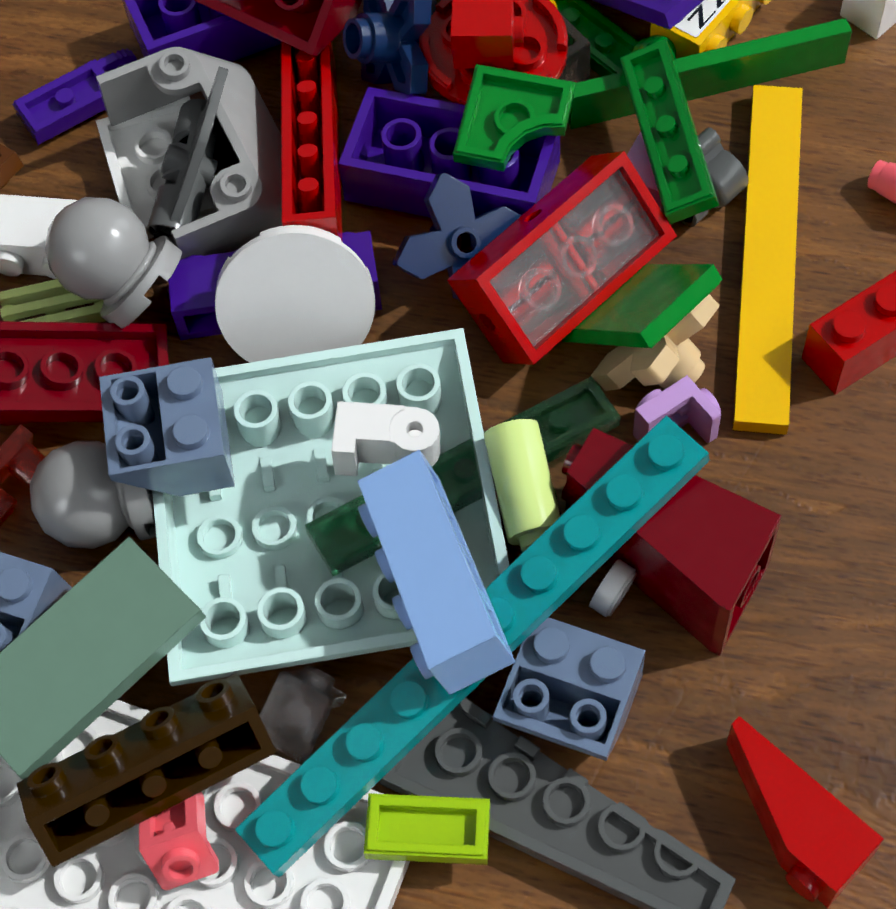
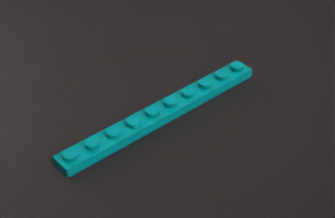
M667 415L486 588L511 652L531 635L709 462V452ZM412 659L234 830L267 868L280 878L485 678L449 695L434 676L425 679L414 659Z

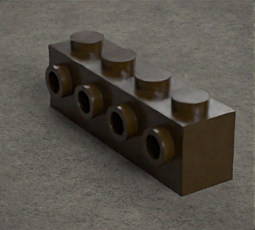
M235 673L225 679H216L204 684L197 693L169 707H159L150 711L141 721L113 735H103L94 739L85 749L58 763H48L40 766L28 778L16 784L26 822L51 866L55 867L277 753L252 699L238 673Z

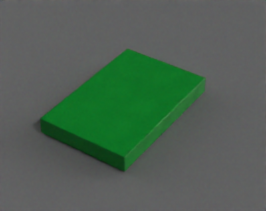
M626 264L619 265L610 275H608L598 286L594 288V291L598 290L605 282H607L615 273H617ZM646 264L564 337L561 342L652 348L708 296L723 279L714 264ZM577 304L576 306H574V307H573L564 317H562L552 328H555L558 324H560L567 316H569V315H570L577 307H579L580 305Z

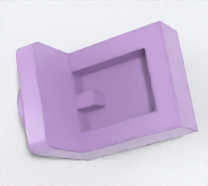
M687 375L663 391L660 389L651 391L642 398L635 409L633 436L638 442L666 415L680 428L689 423L706 443H710L718 436L721 409L716 398L707 389H699Z

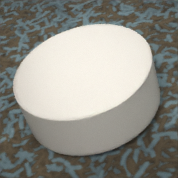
M618 559L601 582L590 601L589 607L604 617L611 616L637 576L636 569Z

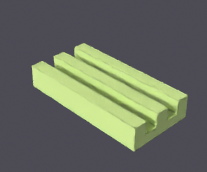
M58 279L0 292V303L2 305L0 312L3 321L16 322L17 319L44 313L46 314L45 316L19 322L100 323L106 321L100 314L104 303L103 300L83 299L67 291ZM94 302V305L72 309L68 311L65 310L66 308Z

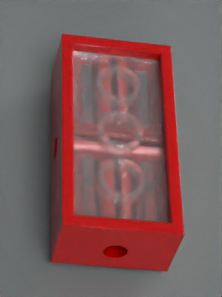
M625 151L593 155L448 278L447 281L503 363L534 365L675 239L677 235Z

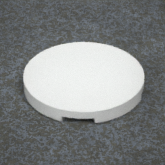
M304 225L274 227L260 232V236L247 242L232 257H228L225 261L216 284V318L227 343L239 356L249 363L361 345L371 328L375 313L373 282L368 267H365L358 255L341 242L340 237L333 233Z

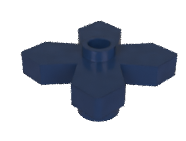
M364 0V13L358 14L356 18L348 19L343 30L345 52L349 58L357 59L361 63L362 80L373 84L393 83L395 91L406 95L427 93L429 64L419 47V38L431 24L432 0Z
M447 173L437 174L423 199L433 225L428 232L405 236L393 259V265L417 279H424L447 268L450 278L522 215L506 206H498L475 217L470 187ZM459 235L462 239V245L460 250L457 247V238ZM451 287L452 297L461 302Z

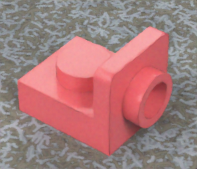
M202 791L139 823V851L163 890L173 889L219 871V859L206 836L205 802Z

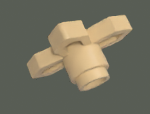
M709 294L652 348L618 346L605 356L591 376L605 391L621 389L635 377L643 386L659 384L662 388H668L686 375L695 383L702 375L705 363L700 359L701 351L689 337L705 327L719 308V304Z

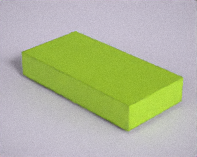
M369 793L364 842L365 859L487 865L490 799Z

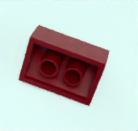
M194 0L312 56H318L344 29L347 20L357 15L362 0Z

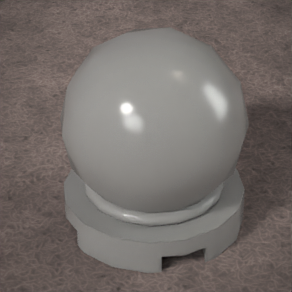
M84 197L65 206L50 224L45 244L49 269L67 291L83 299L103 300L104 303L100 311L101 317L108 323H115L121 329L133 322L151 304L152 301L146 298L144 294L159 275L166 281L170 279L182 255V250L175 246L165 235L149 242L143 222L131 208L109 198Z
M75 441L52 450L37 465L30 482L31 510L44 533L63 545L73 548L95 549L117 540L129 526L134 529L136 536L140 540L156 538L152 490L111 481L108 473L106 444L100 441Z

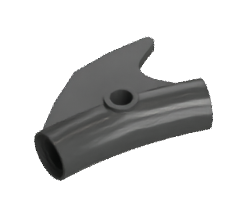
M219 66L208 100L191 99L180 108L172 144H169L160 170L163 173L162 178L166 179L165 184L158 188L147 226V231L156 238L165 235L174 244L171 230L198 220L206 188H210L218 165V161L214 160L222 126L216 113L228 74V69Z

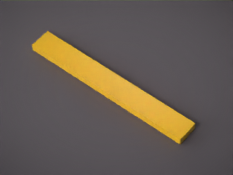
M753 85L733 430L787 435L789 428L803 88Z

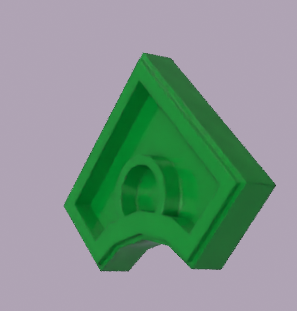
M476 64L453 152L454 162L504 171L511 155L526 142L542 136H565L576 82Z

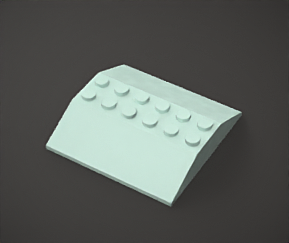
M463 328L215 368L223 394L235 486L185 496H175L152 490L159 567L206 616L198 626L167 653L169 683L171 686L225 678L235 673L243 675L409 647L418 642L413 628L407 630L394 608L392 597L400 593L396 582L390 583L386 579L377 562L375 551L382 548L379 537L373 538L370 535L358 511V506L365 503L358 480L389 464L359 463L357 476L335 475L331 449L338 401L404 405L405 407L426 409L434 414L439 422L441 452L438 461L432 468L442 483L485 589L510 566Z

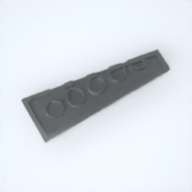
M466 698L380 780L381 785L401 795L490 799V837L641 909H724L736 881L734 877L664 830L651 826L646 818L622 802L616 803L588 784L586 778L571 768L567 770L541 753L540 747L522 735L517 737L493 721L492 715Z

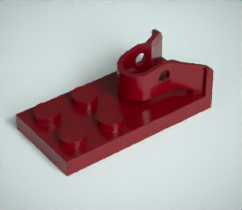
M0 321V425L10 426L30 422H103L99 377L169 365L166 324L130 323L121 329L115 323Z

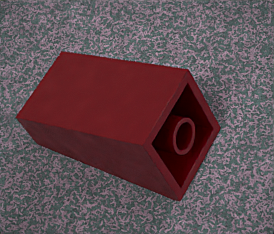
M596 428L592 429L583 446L575 443L567 454L562 467V474L567 475L566 484L561 496L566 501V511L634 446ZM695 475L626 541L608 561L614 565L618 559H621L635 568L637 576L633 583L709 651L721 656L769 566L782 515Z

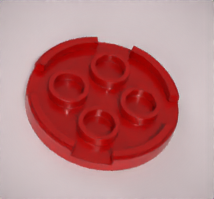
M441 0L436 5V11L431 16V24L419 38V47L429 64L428 81L433 88L449 101L466 105L475 68L454 69L451 46L452 0ZM514 0V16H524V47H514V68L500 69L559 79L565 67L568 52L567 29L562 15L549 0Z

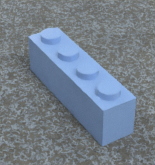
M420 449L358 480L365 500L364 504L358 506V511L370 535L373 538L378 536L382 548L375 551V556L386 579L390 583L396 582L400 594L392 597V602L404 627L407 630L412 628L418 642L411 645L410 650L423 677L429 679L434 676L450 695L515 663L513 654L442 483Z

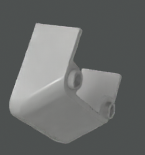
M170 47L96 76L106 113L111 125L115 126L200 91L205 99L208 100L219 66L228 69L216 116L222 126L221 131L238 163L221 170L211 183V196L217 212L171 230L175 246L182 250L180 259L191 255L206 256L233 252L240 249L250 240L260 236V232L282 226L281 133L249 72L243 66L190 49Z

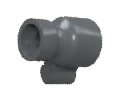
M708 127L698 135L720 205L714 208H722L748 186V176L741 162L730 152L723 149L718 133ZM708 210L683 219L680 222L688 227H694L708 214Z

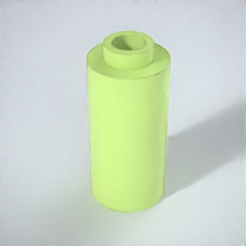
M517 419L503 422L489 428L484 433L507 542L512 545H520L523 552L560 518L539 424L532 419Z

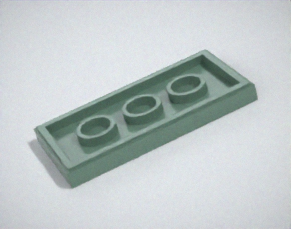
M130 537L122 542L0 652V755L22 780L28 778L40 766L48 764L206 618L202 610Z

